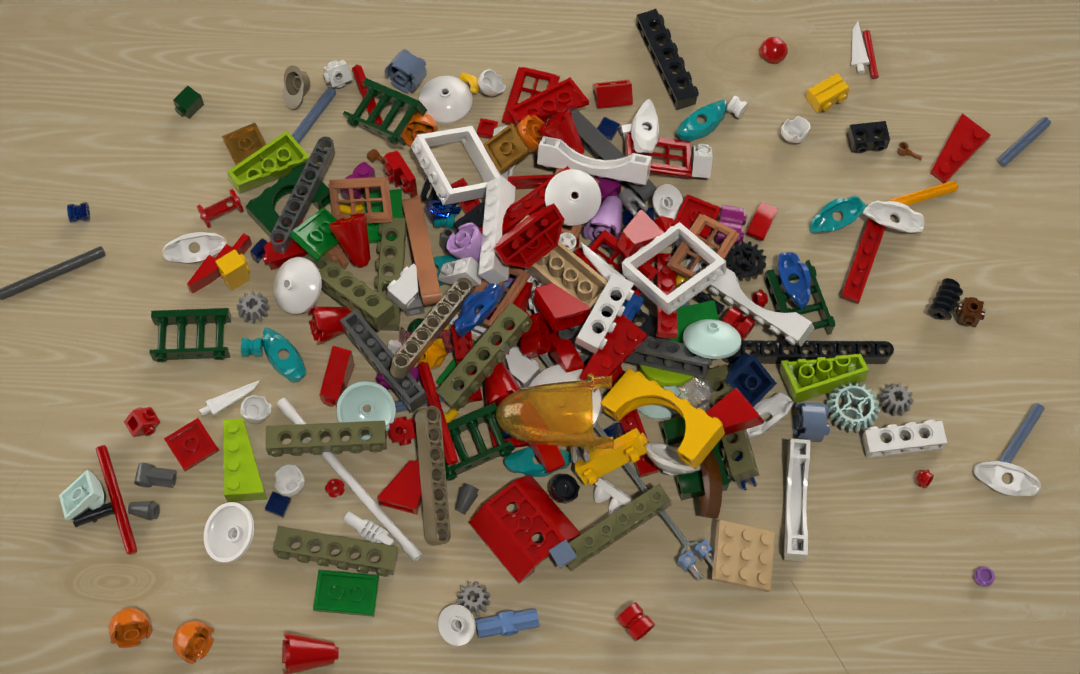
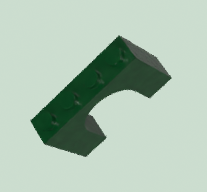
M305 163L295 166L289 174L279 178L277 183L266 188L261 195L251 199L246 205L248 215L269 237L280 217L275 211V206L283 196L292 193L306 165ZM321 182L311 202L318 210L331 203L329 188L323 182Z
M683 417L662 421L661 430L665 444L672 445L683 441L686 430V423ZM719 441L712 451L719 465L722 491H726L729 483H731V478L724 468L726 462L723 453L720 454L718 448L720 447ZM702 470L677 477L676 484L681 501L705 495Z

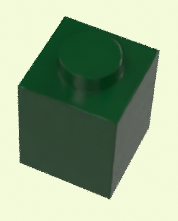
M189 86L173 99L175 111L189 119L204 105L202 96Z

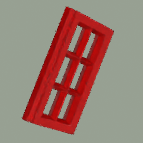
M518 67L502 123H505V125L512 123L515 127L517 126L516 122L509 115L508 108L518 104L521 91L530 92V97H532L534 94L541 92L536 90L539 78L549 81L546 88L548 89L559 83L560 76L526 67ZM526 75L536 77L533 89L523 87ZM548 117L541 118V120L546 124Z
M626 133V157L635 153L665 158L666 164L652 163L651 161L650 172L687 178L692 177L690 141L659 137L655 147L666 148V154L657 152L637 153L633 149L634 142L631 138V133ZM670 149L683 150L684 156L671 155ZM670 159L684 161L685 167L670 165Z
M604 230L589 248L607 260L609 265L612 264L622 272V268L613 260L618 254H621L624 258L627 257L616 246L618 239L607 230ZM603 242L615 250V253L610 258L598 250ZM585 255L580 258L602 276ZM647 261L638 267L647 275L646 278L650 281L659 272ZM636 288L634 293L640 295L642 291Z

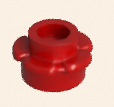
M759 289V291L753 292L752 302L763 308L768 303V295L762 289Z
M929 469L921 470L917 475L916 481H918L919 487L927 488L932 482L934 475L930 473Z
M331 479L325 486V491L329 493L330 497L336 498L344 493L345 485L339 479Z

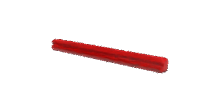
M421 362L418 365V370L429 407L435 406L441 413L445 460L447 465L453 466L458 463V458L439 396L436 393L437 389L429 364Z
M105 445L96 447V453L125 551L128 555H132L137 552L136 543L108 449Z

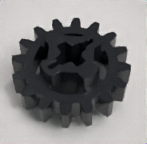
M741 241L740 246L735 243L725 258L727 260L726 267H729V270L734 272L736 277L740 276V281H743L744 277L750 281L752 276L757 279L758 274L762 275L766 267L765 261L767 257L763 255L764 250H758V244L754 247L751 246L752 243L750 241L748 245H745L744 241ZM756 260H758L757 267H755Z

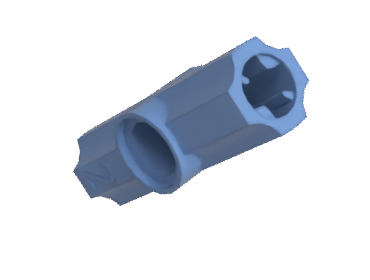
M536 609L516 613L514 611H506L494 617L476 620L479 638L495 635L510 636L517 634L519 631L540 626Z

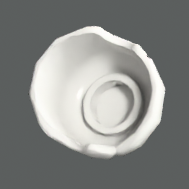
M491 69L481 72L478 84L483 94L490 97L503 93L506 85L502 84L503 77L497 75Z
M800 116L791 121L787 119L781 126L782 137L790 143L803 142L810 132V123Z
M252 395L243 400L240 413L247 422L259 424L269 417L272 406L266 401L265 397Z
M288 464L282 466L275 473L276 484L274 485L282 496L292 497L297 495L305 485L304 475L296 465Z

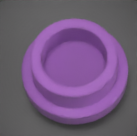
M983 566L975 571L974 579L978 585L988 587L994 582L995 575L990 568Z

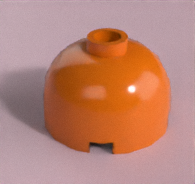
M417 113L412 116L401 136L405 143L411 146L417 135L438 132V127L430 114L425 113L423 116Z
M530 115L526 116L516 126L519 135L531 153L538 152L539 143L543 138L538 128L544 122L535 115L531 117Z
M125 608L117 612L111 618L108 626L111 643L113 645L116 643L120 648L138 646L141 644L139 640L145 637L148 639L152 633L147 615L136 608Z
M200 621L184 623L176 630L174 635L173 648L175 653L188 664L197 663L194 660L197 658L203 659L211 649L214 642L211 632L214 633V630Z

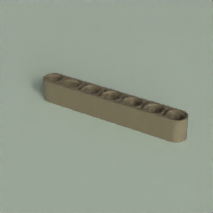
M459 278L397 351L392 359L390 373L393 377L398 379L406 377L460 311L463 302L470 296L472 290V282L469 279Z
M430 406L418 410L415 415L425 539L429 545L436 546L449 542L451 529L441 413L437 407Z

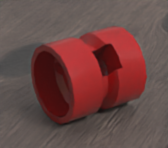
M735 306L727 312L722 320L738 331L741 340H744L756 324L754 319L748 315L743 316V312Z
M637 602L627 607L616 619L622 627L629 628L628 634L635 642L644 637L655 626V623L648 615L643 616V609Z

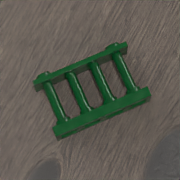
M365 78L362 84L367 89V94L354 114L346 111L343 112V115L348 119L347 122L353 127L358 125L386 138L393 145L398 143L405 146L406 143L400 135L413 115L419 113L424 116L427 109L419 100ZM379 96L380 100L368 119L360 118L372 98ZM392 102L394 105L380 126L373 124L385 104ZM403 107L406 108L407 112L395 131L387 130L398 111Z
M807 260L805 264L810 272V294L813 295L815 304L807 305L803 309H790L787 307L786 302L791 298L787 292L781 291L779 275L775 274L774 269L767 270L764 280L775 311L779 313L797 312L800 315L819 311L822 320L812 323L814 330L825 327L827 335H830L835 327V320L829 314L816 279V269L811 265L810 260ZM792 275L788 278L789 281L799 279L795 275Z
M229 308L151 311V319L154 325L158 326L157 349L149 351L153 361L166 362L167 360L211 358L224 360L225 358H230L228 347H223L224 324L231 323ZM207 323L216 324V347L204 348V332ZM187 324L197 325L196 348H185V326ZM178 325L177 349H165L166 326Z
M495 403L447 423L451 438H453L462 462L451 467V465H447L445 460L446 481L454 480L457 478V475L499 456H508L515 450L512 441L506 443L496 421L497 416L501 414ZM489 422L498 446L491 450H487L478 429L479 424ZM471 430L480 452L479 455L470 459L460 437L461 432Z

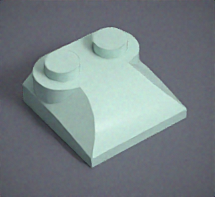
M88 469L59 495L63 514L67 521L76 518L87 509L95 510L104 503L101 483Z

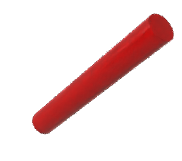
M869 30L863 31V36L870 63L872 79H877L879 75L871 34Z

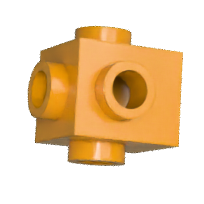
M435 340L418 362L419 364L427 362L430 370H434L441 366L449 352L441 346L439 341Z

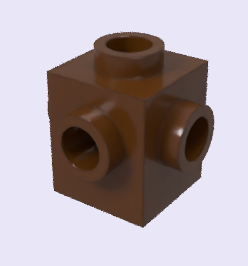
M965 297L962 303H958L956 314H958L957 323L976 328L979 321L983 320L986 309H983L984 301H979L974 297Z

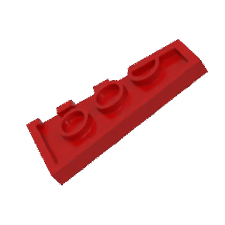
M570 77L508 108V113L518 124L528 115L530 117L535 115L541 119L556 115L563 110H574L588 106L589 100Z
M962 113L930 174L940 182L946 183L990 138L991 134Z
M623 314L621 317L617 316L614 320L617 324L612 333H607L605 337L607 342L603 350L598 349L596 354L593 353L579 377L580 381L593 392L648 338L645 332Z

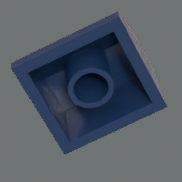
M744 353L730 366L726 382L731 389L737 388L753 407L777 384L755 355Z

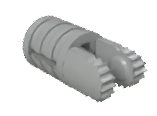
M624 189L620 192L618 198L634 217L638 213L637 210L639 208L644 212L648 210V207L632 190Z
M581 435L573 436L569 440L573 463H577V460L583 458L585 462H588L590 455L586 439Z

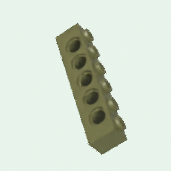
M392 218V222L379 224V235H382L381 241H378L377 246L380 259L376 260V270H379V277L375 276V288H378L377 292L386 300L390 299L383 292L393 280L397 281L401 277L400 273L404 269L406 218ZM391 236L396 237L394 241L387 240ZM388 254H394V255H395L394 258H391V259L386 258V256H387ZM388 271L394 272L392 276H385V273ZM390 300L394 305L395 318L380 330L399 331L401 308Z
M309 253L303 257L311 260L319 269L322 280L321 289L351 311L356 309L365 321L378 331L395 318L394 305L390 300L381 297L376 290L370 289L363 281L356 279L351 272L345 271L337 262L331 261L326 254L318 261Z
M510 303L436 390L439 397L457 411L467 404L469 397L479 390L485 378L491 376L496 365L505 359L507 352L517 345L523 333L530 329L533 322L529 315L513 303ZM510 326H515L512 330L507 331ZM502 340L501 344L495 346L497 341ZM486 355H490L487 360H482ZM473 370H477V372L474 375L470 376V373ZM464 385L463 389L457 391L459 386Z
M726 364L709 369L706 379H703L706 390L709 389L710 395L707 397L711 407L733 391L726 382L729 372ZM724 386L721 391H717L719 387ZM747 429L723 436L720 442L723 441L724 448L721 449L724 458L728 459L729 465L726 468L729 477H733L736 482L759 476ZM738 438L735 443L731 444L732 439ZM743 455L740 461H735L738 456Z
M384 420L266 426L265 449L268 455L273 457H280L283 454L301 456L303 453L321 455L323 452L341 454L343 451L361 453L362 450L381 452L387 449L386 422ZM364 435L371 436L367 441L361 439ZM344 436H351L349 441H342ZM324 437H331L329 442H322ZM304 438H311L309 443H302ZM284 439H292L289 444H282Z
M660 483L569 542L577 556L575 560L567 564L571 571L671 506V499Z
M279 526L273 547L275 555L283 560L295 558L301 563L313 561L324 567H328L330 564L336 565L337 568L342 570L353 568L357 569L356 571L360 573L377 572V575L383 577L394 575L399 553L396 546ZM294 543H301L300 548L297 550L291 549V546ZM314 546L321 547L318 553L311 552ZM339 549L341 553L338 556L330 555L333 550ZM353 553L361 554L357 560H352L350 557ZM374 556L381 558L378 563H371L370 559Z

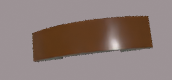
M711 450L701 463L705 496L699 498L702 517L716 519L719 517L722 503V479L717 459Z

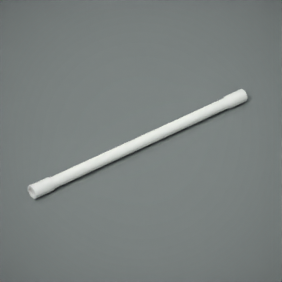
M282 398L277 402L276 406L294 425L307 424L286 398ZM323 452L321 454L322 457L401 545L404 552L413 562L418 561L423 556L422 552L404 535L337 457L331 452Z

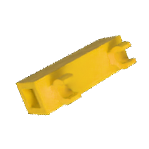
M635 428L590 452V460L588 462H585L584 458L577 460L575 471L585 485L588 483L593 485L603 475L630 461L634 463L640 460V456L648 452L646 445L648 440L644 433L640 434L638 429Z

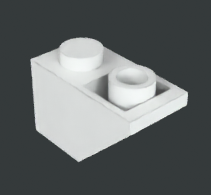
M707 144L693 145L692 177L710 178L713 155L712 147H708L709 145Z
M472 257L445 263L441 267L438 280L453 285L459 278H467L472 282V287L478 286L482 281V277L478 275L479 263Z
M414 263L410 267H405L400 273L401 277L397 281L393 280L387 287V297L403 311L410 306L418 294L417 268Z

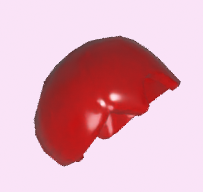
M769 37L762 42L759 48L760 58L766 59L768 63H779L785 59L788 53L786 43L778 37Z

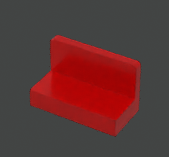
M630 80L594 83L598 108L633 104L632 83Z

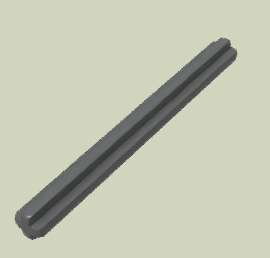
M99 246L0 288V300L105 256V251L102 246Z

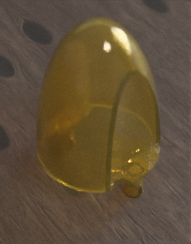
M587 374V380L558 382L518 389L503 399L498 406L496 412L497 422L509 435L525 442L558 446H589V452H594L596 449H614L613 436L595 437L593 435L592 391L598 388L612 389V376Z

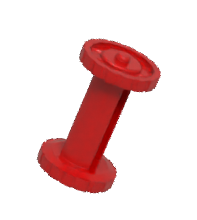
M233 189L229 190V197L206 208H203L200 204L197 205L200 218L203 219L207 228L211 227V220L236 208L240 213L244 211L241 200ZM229 201L233 203L230 207L226 205Z

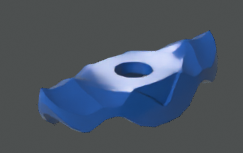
M780 253L778 273L781 283L793 302L800 309H803L808 304L811 295L809 269L806 264L799 260L796 253ZM795 275L799 278V281L792 283L788 278Z
M494 283L488 284L485 290L471 294L463 302L461 315L454 321L455 331L460 338L470 332L475 326L483 323L490 313L494 311L497 302L505 292L503 286ZM484 306V307L479 311V313L476 314V310H477L479 307Z

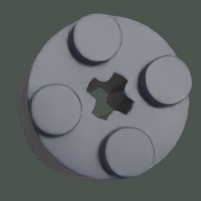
M403 49L385 68V75L387 79L388 77L391 78V84L396 89L404 93L414 92L427 75L426 62L424 59L417 58L408 50Z
M797 402L794 410H798L797 416L793 415L792 420L794 437L810 440V442H822L824 436L829 435L830 426L827 423L828 405L823 403Z

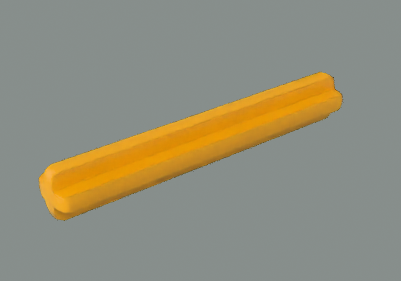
M950 181L893 198L889 201L899 202L908 206L955 192L958 189V184L956 181Z

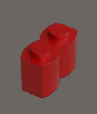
M539 312L529 316L533 323L530 329L523 333L521 338L520 350L524 356L529 358H535L548 353L551 349L550 326Z

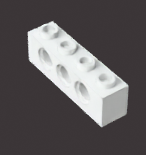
M613 272L578 334L576 344L595 354L598 349L603 350L607 339H605L607 333H612L617 324L614 320L617 316L621 317L626 308L623 306L626 300L630 301L634 294L632 290L633 282ZM617 295L620 300L614 301L610 296ZM608 311L611 316L605 317L601 312ZM599 327L602 333H595L592 328Z
M927 420L920 424L909 422L903 426L891 424L886 426V428L869 427L862 435L866 459L941 450L947 444L943 422ZM919 433H924L927 438H922ZM900 435L906 436L908 441L902 440ZM880 438H886L889 443L882 442Z

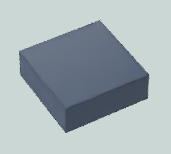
M567 540L549 550L560 569L577 558Z

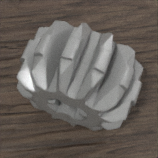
M252 291L249 296L247 293H244L245 298H239L240 304L236 306L239 311V317L243 318L246 323L251 320L254 324L257 319L262 322V316L267 317V311L270 309L269 304H267L268 299L263 297L260 292L255 295V292Z
M891 383L888 388L885 387L883 389L880 400H882L881 407H887L886 413L892 411L893 416H896L898 412L902 416L905 411H910V405L913 404L914 399L911 398L912 392H907L908 386L901 388V384L898 383L895 387Z
M468 582V588L461 586L460 588L463 593H457V598H459L457 605H462L471 613L475 612V615L479 616V610L482 612L487 611L485 606L491 604L490 600H488L491 595L490 592H485L487 589L485 585L479 588L480 584L476 582L475 587H472V583ZM471 596H474L477 602H473Z

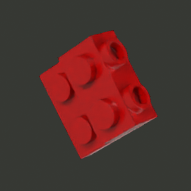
M398 150L386 153L383 156L385 160L383 166L387 172L385 177H387L388 182L393 183L395 188L401 186L405 194L408 193L410 198L418 196L416 178Z

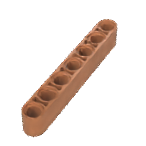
M421 197L404 199L402 203L414 262L417 268L423 305L437 304L442 296Z

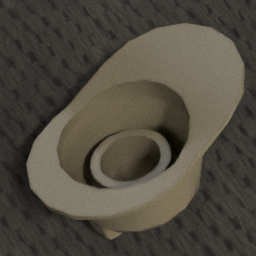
M291 65L284 73V102L289 109H296L310 89V78L306 72L301 71L297 66Z

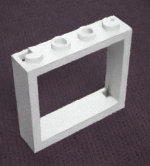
M473 126L420 134L416 136L411 145L413 153L419 160L421 167L424 169L429 182L432 184L443 205L486 197L487 182L501 176ZM461 141L485 183L452 189L429 146Z
M679 222L675 226H671L662 235L655 237L646 246L641 247L635 254L627 257L622 262V273L669 315L725 275L726 261ZM680 238L710 265L669 295H666L637 268Z

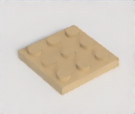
M723 520L717 521L712 580L764 592L771 591L775 532Z

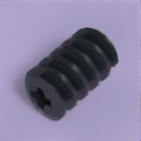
M950 278L942 280L936 297H934L933 303L928 310L930 316L940 320H951V314L955 312L954 308L957 307V302L960 301V296L963 295V290L957 281Z

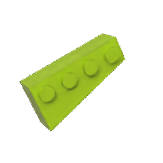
M285 131L227 171L228 179L241 194L286 176L295 166H300L302 163L306 164L309 156L292 135Z
M852 354L828 359L819 357L817 360L798 359L795 362L781 361L779 373L794 404H796L797 402L833 392L835 387L840 389L842 383L847 386L849 381L852 385L857 381L858 383L866 381L869 369L861 354Z
M244 419L223 420L224 496L227 502L267 500Z

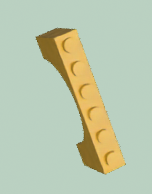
M628 369L600 402L604 413L617 421H620L629 412L647 405H662L678 412L685 420L686 430L684 439L677 452L680 460L694 469L699 467L725 434L723 423L718 418L709 417L701 408H694L686 399H679L671 390H664L656 381H649L639 371L634 372Z

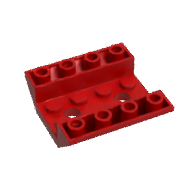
M532 475L515 480L486 502L469 521L470 526L518 584L533 574L535 567L551 555L550 549L564 540H567L569 543L581 535ZM515 504L518 510L515 513H510L507 511V506ZM540 534L544 540L541 543H534L532 537Z

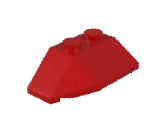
M553 203L531 214L503 235L494 247V250L504 264L529 268L558 246L565 219Z

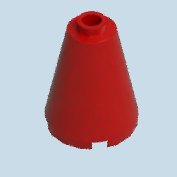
M569 109L548 119L547 125L543 123L538 128L543 136L561 139L570 148L582 155L585 152Z
M365 213L350 215V218L345 219L343 217L332 222L330 230L351 263L358 267L368 265L371 256Z
M318 306L308 309V315H312L309 326L314 341H317V345L345 333L340 320L352 312L347 307Z
M503 361L498 363L491 376L484 380L486 406L495 403L498 409L504 408V410L511 409L510 402L524 397L523 391Z
M284 633L283 635L287 639L283 640L282 663H285L286 668L282 669L283 674H294L332 665L339 658V648L335 647V644L332 642L292 633Z

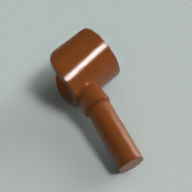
M906 142L900 143L902 149L898 148L897 151L900 156L909 155L919 160L922 159L923 156L908 149L909 146Z
M372 149L367 153V159L373 163L377 159L385 164V160L376 149Z

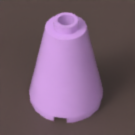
M606 197L596 215L585 224L583 233L587 240L588 237L593 240L592 244L604 230H607L619 240L623 203L618 197ZM605 242L600 245L602 248H610Z
M466 223L458 228L460 231L456 235L454 233L451 234L446 247L450 254L459 259L472 257L479 263L482 234L474 223Z

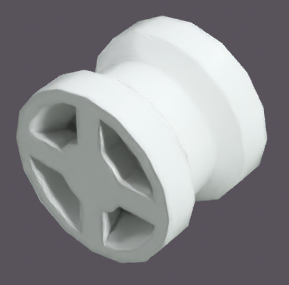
M734 96L728 104L726 111L734 113L735 117L739 119L747 109L748 103L746 101L742 102L738 96Z
M571 233L561 234L559 241L568 246L567 248L573 252L576 246L575 236Z

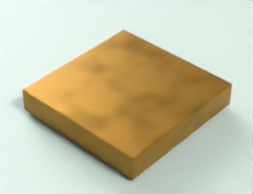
M255 122L222 136L235 165L266 145Z
M512 123L483 144L500 174L505 173L531 154V151Z

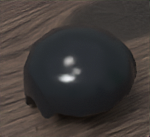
M559 474L552 479L549 491L552 498L558 503L567 504L578 497L580 486L571 475Z

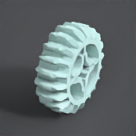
M849 381L847 386L842 383L840 389L835 387L833 393L829 395L830 400L827 401L829 413H832L829 418L830 420L835 419L834 426L840 424L841 430L847 427L849 433L853 428L858 433L860 428L865 431L868 428L867 426L871 427L874 424L873 421H876L878 418L876 414L880 412V409L877 408L880 403L875 401L877 394L871 395L872 388L866 390V385L863 384L860 387L858 386V381L854 385ZM843 397L845 404L842 409L838 405V400ZM864 405H867L868 414L863 417L862 408Z

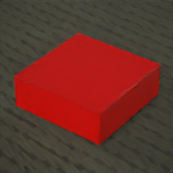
M480 118L477 129L478 137L491 139L494 129L498 127V121Z

